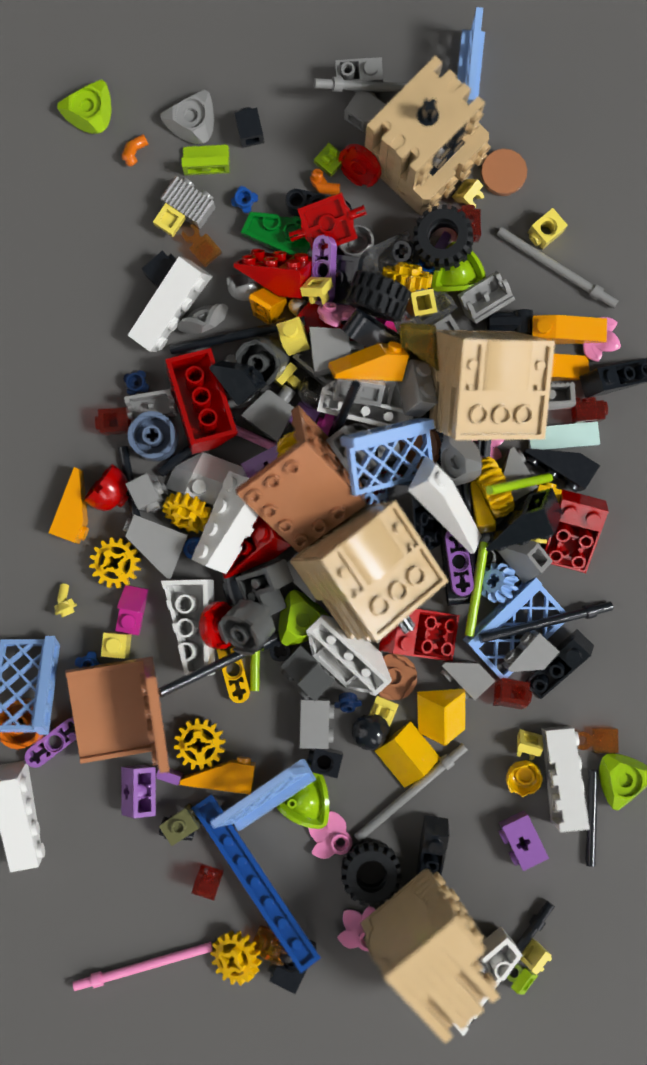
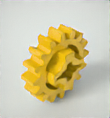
M398 262V264L393 266L387 265L382 270L383 276L401 283L411 293L421 290V288H431L433 275L423 271L420 265Z
M177 492L176 495L171 493L166 498L162 512L166 513L165 518L171 519L170 523L179 529L186 528L187 532L194 531L199 533V531H204L212 509L205 507L206 502L201 501L197 496L192 498L189 493L182 495L180 492Z
M112 537L109 540V544L102 540V548L94 547L97 554L90 555V558L95 560V562L89 565V568L96 569L92 576H100L99 584L107 581L108 588H111L113 583H115L116 588H121V582L125 585H130L129 578H137L134 571H141V568L136 566V563L142 561V559L135 557L139 550H131L133 544L128 542L124 545V539L122 538L116 543L115 538ZM119 547L124 549L126 552L117 554L116 551L113 550V548ZM104 554V563L101 565V558ZM113 558L121 559L120 562H118V568L110 567L111 564H113L114 562ZM131 561L129 571L127 572V562ZM114 572L118 579H112L105 574Z
M199 718L195 719V724H192L190 720L187 721V729L181 726L179 731L182 735H176L174 738L179 741L178 744L174 745V749H180L176 757H184L182 764L191 763L192 770L196 765H199L200 770H204L205 764L210 768L213 767V759L219 762L221 757L218 753L225 752V749L220 747V745L224 744L226 739H220L219 737L223 730H215L216 722L212 726L208 725V718L203 723H201ZM194 729L193 738L185 741L186 735ZM204 729L208 730L213 735V737H209L208 735H206L204 733ZM198 738H200L201 742L208 743L202 749H199V746L194 744ZM215 747L213 754L206 758V751L209 748ZM187 751H191L193 754H195L196 759L191 757L187 753Z
M233 930L226 934L223 933L213 943L212 946L215 949L210 953V955L215 957L211 963L218 966L215 972L223 973L222 980L230 978L231 985L235 982H238L239 985L245 982L248 983L259 972L257 966L262 963V960L257 958L261 953L260 950L254 949L256 942L250 943V935L247 934L245 937H242L240 930L235 934Z

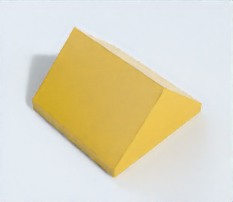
M465 688L417 692L419 733L445 746L465 730Z
M411 721L393 734L384 745L374 750L404 788L425 777L441 758Z

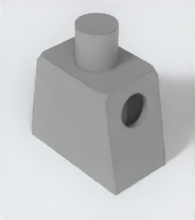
M309 327L314 377L331 373L328 367L329 362L364 349V346L357 341H349V336L342 329Z
M286 385L283 386L278 395L268 389L241 416L246 422L277 443L284 436L290 424L291 410L294 407L289 402L296 393Z

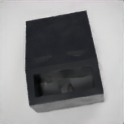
M412 481L387 487L388 502H397L428 551L441 545L440 522L408 491Z
M553 488L529 494L514 511L508 514L496 526V530L493 531L486 546V551H502L511 545H525L534 539L540 538L544 540L552 537L556 532L562 515V510Z

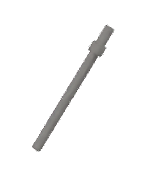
M332 77V79L314 78L313 82L314 88L331 89L332 92L358 90L399 93L408 84L343 80V77Z
M503 227L498 231L497 236L585 290L594 300L597 301L599 299L613 309L617 305L619 300L604 292V288L598 284L593 285Z
M461 743L448 755L444 754L439 759L440 762L425 777L416 781L355 833L356 839L361 842L445 769L449 770L455 765L454 762L467 752L468 749Z

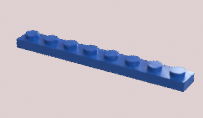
M211 794L192 808L300 973H302L321 959L320 955L234 826L231 824L213 828L211 821L224 813L214 796Z

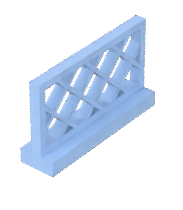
M476 7L471 29H462L457 79L471 89L467 101L469 105L479 95L485 32L481 31L482 7Z
M419 417L340 436L341 446L346 447L351 494L358 496L413 481L418 471L416 466L420 459L428 456L433 461L430 430L435 429L434 419ZM419 435H422L423 444L418 449L413 443ZM399 440L406 444L400 454L394 450ZM379 445L386 449L381 459L374 455ZM410 448L417 453L411 464L405 459ZM361 450L366 454L360 465L355 460L354 451ZM390 454L397 458L392 468L385 464ZM370 459L377 463L372 474L365 470ZM403 463L408 469L404 476L400 477L396 472ZM382 468L388 472L384 482L376 479ZM363 473L369 479L364 487L359 488L358 479Z
M536 577L525 583L522 582L517 586L519 590L512 591L513 598L509 599L506 597L505 603H500L476 626L474 637L466 636L462 639L503 682L513 672L505 670L501 673L497 669L498 658L504 659L505 655H498V642H510V650L514 649V642H520V639H515V635L510 638L489 641L494 642L493 655H484L479 649L484 644L480 642L479 634L500 629L502 626L525 623L515 622L516 612L520 609H528L527 622L532 621V609L544 610L543 618L548 617V610H557L560 614L566 612ZM538 591L544 596V606H532L533 596ZM564 623L553 625L548 630L547 627L543 628L542 636L547 640Z
M45 636V639L0 640V694L7 688L13 694L3 705L0 703V714L5 711L10 717L7 722L0 725V732H37L39 735H49L60 644L55 636ZM7 646H17L20 650L10 659L5 656ZM34 646H42L41 653L34 659L26 653ZM25 655L30 662L19 671L13 663ZM11 666L17 673L5 682L2 678V673ZM35 666L38 669V675L29 682L23 674ZM21 677L27 684L15 693L10 685ZM31 688L35 692V698L26 705L20 697ZM18 699L24 707L12 716L6 708ZM28 711L32 715L31 725H20L16 720Z
M301 759L227 809L226 812L212 820L211 824L213 828L234 824L237 831H241L314 782L316 778L305 759Z

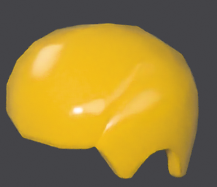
M527 760L517 761L508 768L506 783L511 793L514 792L524 797L535 793L541 788L543 776L540 768L533 762Z

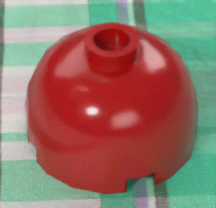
M111 464L102 473L103 476L93 484L84 498L86 503L100 511H109L116 506L121 508L129 498L126 495L128 490L126 483H128L125 474L115 465Z

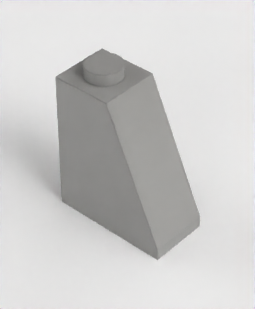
M134 515L132 519L127 518L123 531L127 532L125 537L166 578L171 579L188 535Z

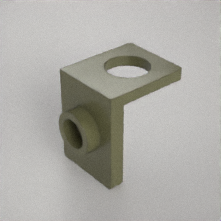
M190 803L159 826L171 846L199 829L202 824Z

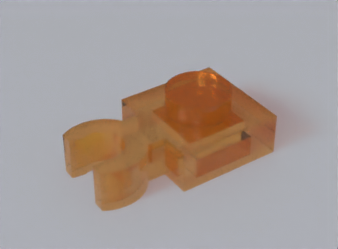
M192 224L191 228L195 232L193 236L189 237L185 232L181 234L185 242L193 244L189 247V250L205 268L222 254V251L207 233L200 237L198 227Z
M592 728V735L584 731H578V735L580 737L584 736L586 739L584 744L577 746L578 749L587 750L590 746H593L594 753H619L617 728Z
M260 925L253 942H256L254 949L260 950L259 956L262 959L271 961L274 965L283 966L284 963L279 958L280 953H288L283 946H278L280 941L274 932L267 926Z

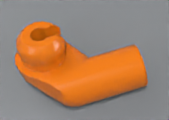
M144 134L126 143L121 156L127 166L136 164L137 158L135 154L137 150L149 145Z
M314 169L311 172L310 181L318 193L328 195L340 193V183H328L321 169Z

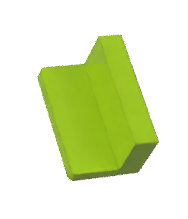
M228 145L190 146L183 148V158L181 160L184 175L230 173Z

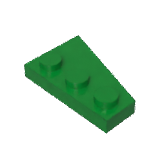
M250 212L241 230L242 236L273 250L285 251L286 255H294L296 253L309 254L311 249L305 237L293 242L290 239L291 237H289V232L301 228V219L298 216L292 218L279 216L278 214Z

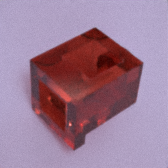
M463 205L457 211L460 212L462 210L466 218L473 220V223H471L473 242H479L481 237V209H475L474 205ZM455 232V242H456V240H457V238H458V235H457V233Z
M596 397L584 398L582 402H580V398H576V405L571 408L572 424L603 421L608 415L607 402H604V400L596 401Z
M126 407L98 409V416H95L96 430H99V433L102 435L128 434V429L131 425V420L127 415L129 413ZM113 419L118 421L115 427L110 426V422Z
M502 678L495 682L493 706H504L521 710L528 707L532 699L530 683Z
M201 864L191 894L214 901L224 870Z

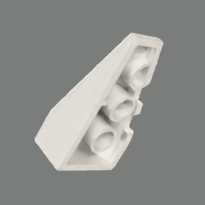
M428 456L425 457L408 491L471 554L475 553L482 537L453 481Z

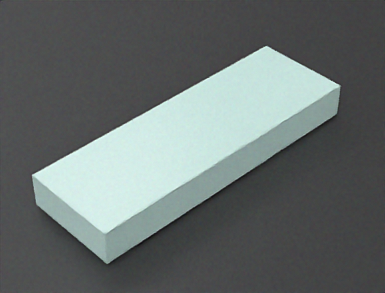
M598 421L546 426L545 439H528L529 449L554 450L600 445Z

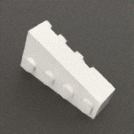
M178 257L128 333V336L150 352L162 350L168 341L167 337L178 327L182 317L213 276L191 260Z
M228 472L191 560L227 574L242 550L241 543L245 538L250 537L254 531L252 526L259 516L236 494V488L250 478Z
M214 580L161 581L167 597L168 610H170L173 621V630L178 640V649L185 675L215 661V649L208 647L204 643L199 632L201 613L207 605L214 602Z
M571 726L541 728L551 823L560 832L590 830L584 796V783L581 776L582 762L577 750V746H579L578 732Z
M25 760L0 765V833L10 872L37 868L42 858L45 857V847L40 839V826L37 821L29 766Z
M501 926L482 941L485 950L480 957L498 985L506 979L523 956L516 943ZM487 997L480 1001L482 1006L488 1000ZM474 1016L470 1021H468V1023L470 1024L472 1020L477 1019V1017ZM455 1023L453 1024L463 1036L468 1031L469 1024L462 1030Z

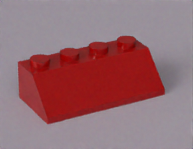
M211 348L165 359L166 372L192 455L215 449L238 435L224 388L209 369L210 366L216 364Z

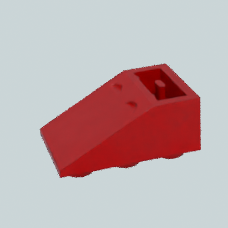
M252 249L250 253L242 256L241 259L233 264L234 268L277 296L302 298L300 287L312 276V257H308L306 253L286 255L285 251L266 253L264 249Z
M561 489L559 506L562 510V515L555 534L546 539L547 544L544 545V551L553 560L552 565L586 573L609 512L606 500Z
M258 516L252 526L254 531L251 536L245 538L241 543L242 550L227 574H222L226 579L276 558L291 545L266 521Z
M415 609L409 615L416 625L414 630L404 634L397 625L380 639L379 651L453 662L459 615Z

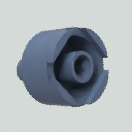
M147 411L141 413L128 429L130 446L138 455L148 461L157 462L165 460L175 453L178 446L179 435L177 428L168 417L159 412ZM153 432L158 435L155 441L149 439V437L153 436Z

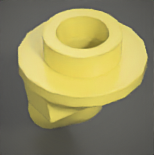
M60 584L57 597L58 604L54 606L55 615L60 614L61 617L74 613L73 607L77 606V603H74L72 598L67 600L68 584Z

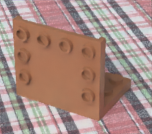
M298 405L291 410L293 419L291 423L295 429L294 437L297 443L236 488V494L299 553L364 507L366 500L364 494L358 496L351 494L349 473L326 441L329 437ZM360 478L358 479L359 488L362 487Z
M153 656L66 670L80 764L151 752L153 766H159V773L170 772Z

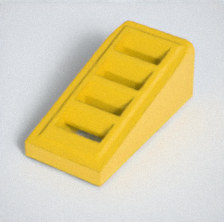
M476 481L471 482L474 522L480 533L493 532L496 530V521Z

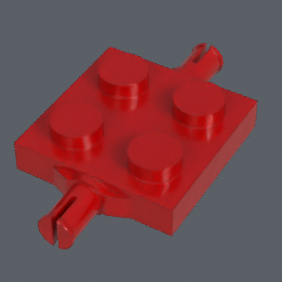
M340 192L298 208L301 228L289 232V237H291L292 242L305 237L311 249H313L315 238L320 235H326L334 238L338 246L358 238L354 228V219L367 215L364 205L350 210L343 193ZM328 244L322 245V250L328 248Z

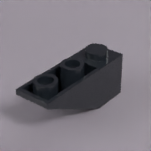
M647 358L597 368L579 376L585 398L601 396L647 383Z
M526 449L523 451L527 463L534 467L539 465L544 468L545 474H552L553 479L560 478L566 482L564 485L574 492L585 490L600 467L599 464L581 453Z
M576 629L556 648L560 652L544 670H535L524 684L542 699L591 657L594 644Z
M424 816L416 876L425 869H429L433 874L438 872L442 875L449 841L448 818Z

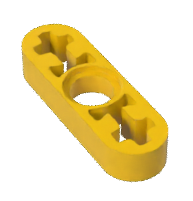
M233 647V648L230 649V652H231V653L235 652V651L233 650L235 647ZM217 649L219 659L228 655L226 650ZM241 659L234 662L240 667V672L237 676L229 675L227 666L222 668L229 697L235 703H243L250 696V687ZM243 677L244 681H239L241 689L246 690V693L243 694V698L239 699L238 695L234 696L233 694L236 690V684L230 685L229 680H237Z

